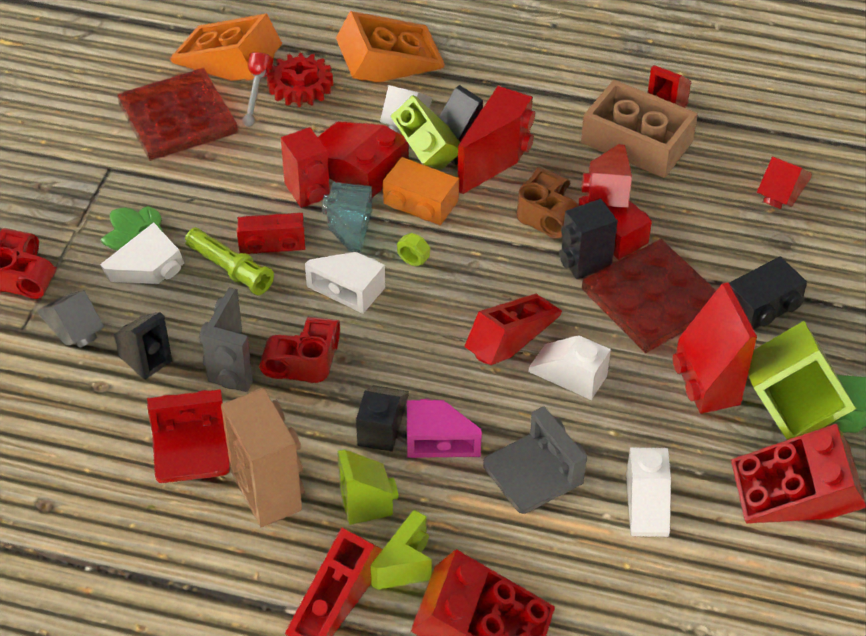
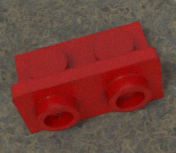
M303 212L237 217L239 254L306 250Z

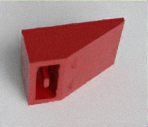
M837 423L731 459L742 511L747 524L832 519L866 508L865 497L850 445Z
M456 549L435 565L410 632L417 636H546L555 606Z

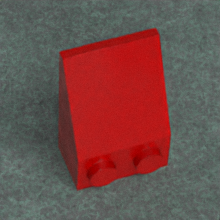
M500 86L496 87L458 145L459 193L464 194L519 162L524 152L528 153L534 140V135L530 134L536 115V112L532 110L533 96Z
M336 121L318 136L327 150L329 179L367 201H370L383 189V180L401 157L409 159V143L405 137L385 125Z
M729 282L720 285L682 333L678 340L677 351L673 354L674 369L677 374H682L686 383L687 396L690 401H695L700 414L741 405L757 335Z

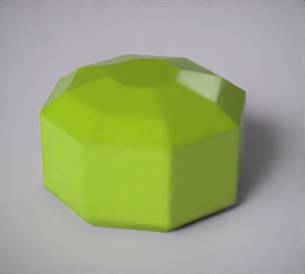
M409 233L404 235L397 243V253L405 263L417 267L424 264L430 257V246L423 237Z

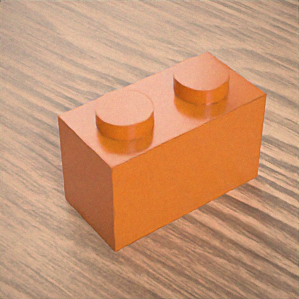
M404 157L399 159L383 180V204L440 226L459 200V178Z

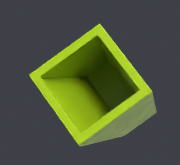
M805 321L754 349L748 372L753 388L786 440L822 429L856 409Z

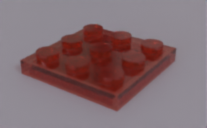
M204 68L117 94L118 103L149 161L238 133L235 119Z
M662 239L583 279L581 288L645 354L682 334L716 292L703 277Z

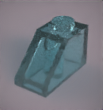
M333 182L330 194L324 195L322 214L327 215L328 229L351 253L358 252L361 254L372 213V187Z

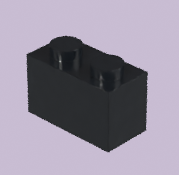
M602 199L565 211L564 226L561 228L563 237L562 249L559 251V257L564 268H569L576 279L612 267L618 220Z
M780 256L729 282L751 326L753 329H756L760 326L769 325L775 318L786 312L797 310L804 301L807 281Z

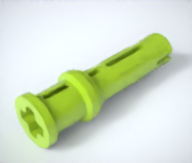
M198 227L192 228L185 237L186 246L225 269L231 280L247 285L254 295L260 296L264 294L272 285L274 271L269 267L259 266L250 255L234 252Z

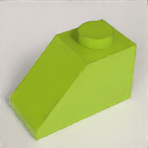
M346 449L339 450L340 495L349 525L392 516L393 500L398 499V490L394 477H387L384 464Z

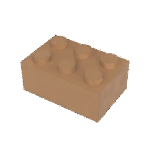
M613 79L584 114L581 143L604 153L618 144H623L626 147L630 164L665 178L692 144L698 113Z
M262 388L221 404L231 473L260 528L302 511L301 495L305 493V489L299 473L303 472V467L296 451L301 449V444L294 428L287 429L284 424L285 416L278 400L271 401L266 390Z

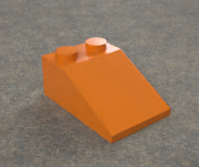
M350 11L336 37L352 78L361 81L383 82L440 70L445 66L427 25Z
M266 13L199 25L170 57V60L173 64L230 81L241 79L250 81L255 77L248 70L250 53L260 52L274 58L275 52L283 43Z

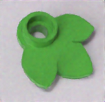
M150 206L142 208L139 212L126 207L115 209L110 212V221L114 230L103 236L101 243L108 248L118 251L152 223H155L163 232L160 227L162 217L156 209Z

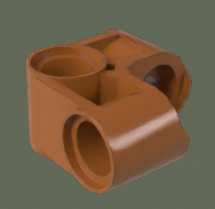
M544 167L537 168L528 181L519 189L517 219L519 222L531 226L551 238L560 239L562 237L561 228L564 226L565 211L579 206L573 199L564 196L566 189L571 185V181Z

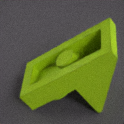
M413 510L371 564L372 587L379 590L430 580L432 560L421 553L429 539V534H427V516Z

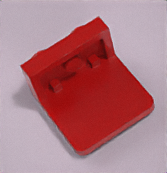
M221 389L147 398V410L153 439L154 472L157 482L169 483L227 475L230 472L221 404H223Z

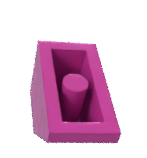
M407 400V458L481 457V428L444 400Z

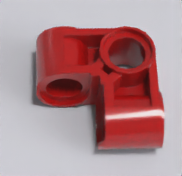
M9 228L1 229L0 292L23 295L31 299H39L46 292L57 271V267L47 259L37 256L39 238L36 235Z
M307 317L303 332L300 335L270 336L266 341L259 368L261 372L272 379H289L309 383L324 381L330 374L334 353L338 348L340 320Z

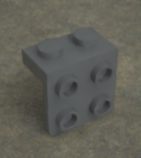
M230 287L224 297H219L211 320L205 322L201 328L199 340L203 343V365L206 366L208 382L221 385L227 389L248 392L253 383L248 336L241 334L242 324L238 290Z
M543 406L532 412L530 434L487 455L483 459V467L517 512L526 514L584 483L587 455L582 445L578 442L574 443L566 433L562 421L556 416L553 417L546 407Z

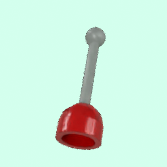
M260 52L250 53L248 60V70L255 76L247 114L242 119L243 124L248 127L252 126L255 122L253 112L260 78L269 75L274 61L270 55Z

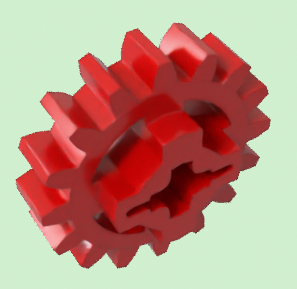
M299 53L295 58L291 54H287V60L284 61L278 58L276 60L277 66L273 65L272 70L267 75L269 94L275 95L277 102L285 99L286 106H289L292 102L297 103V107H301L306 102L313 106V100L323 101L324 94H331V86H333L331 65H325L324 58L316 61L315 54L309 55L308 58L304 57L303 53Z

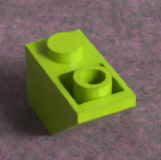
M412 95L390 116L423 165L442 170L458 156V145L460 142L451 129L416 96Z

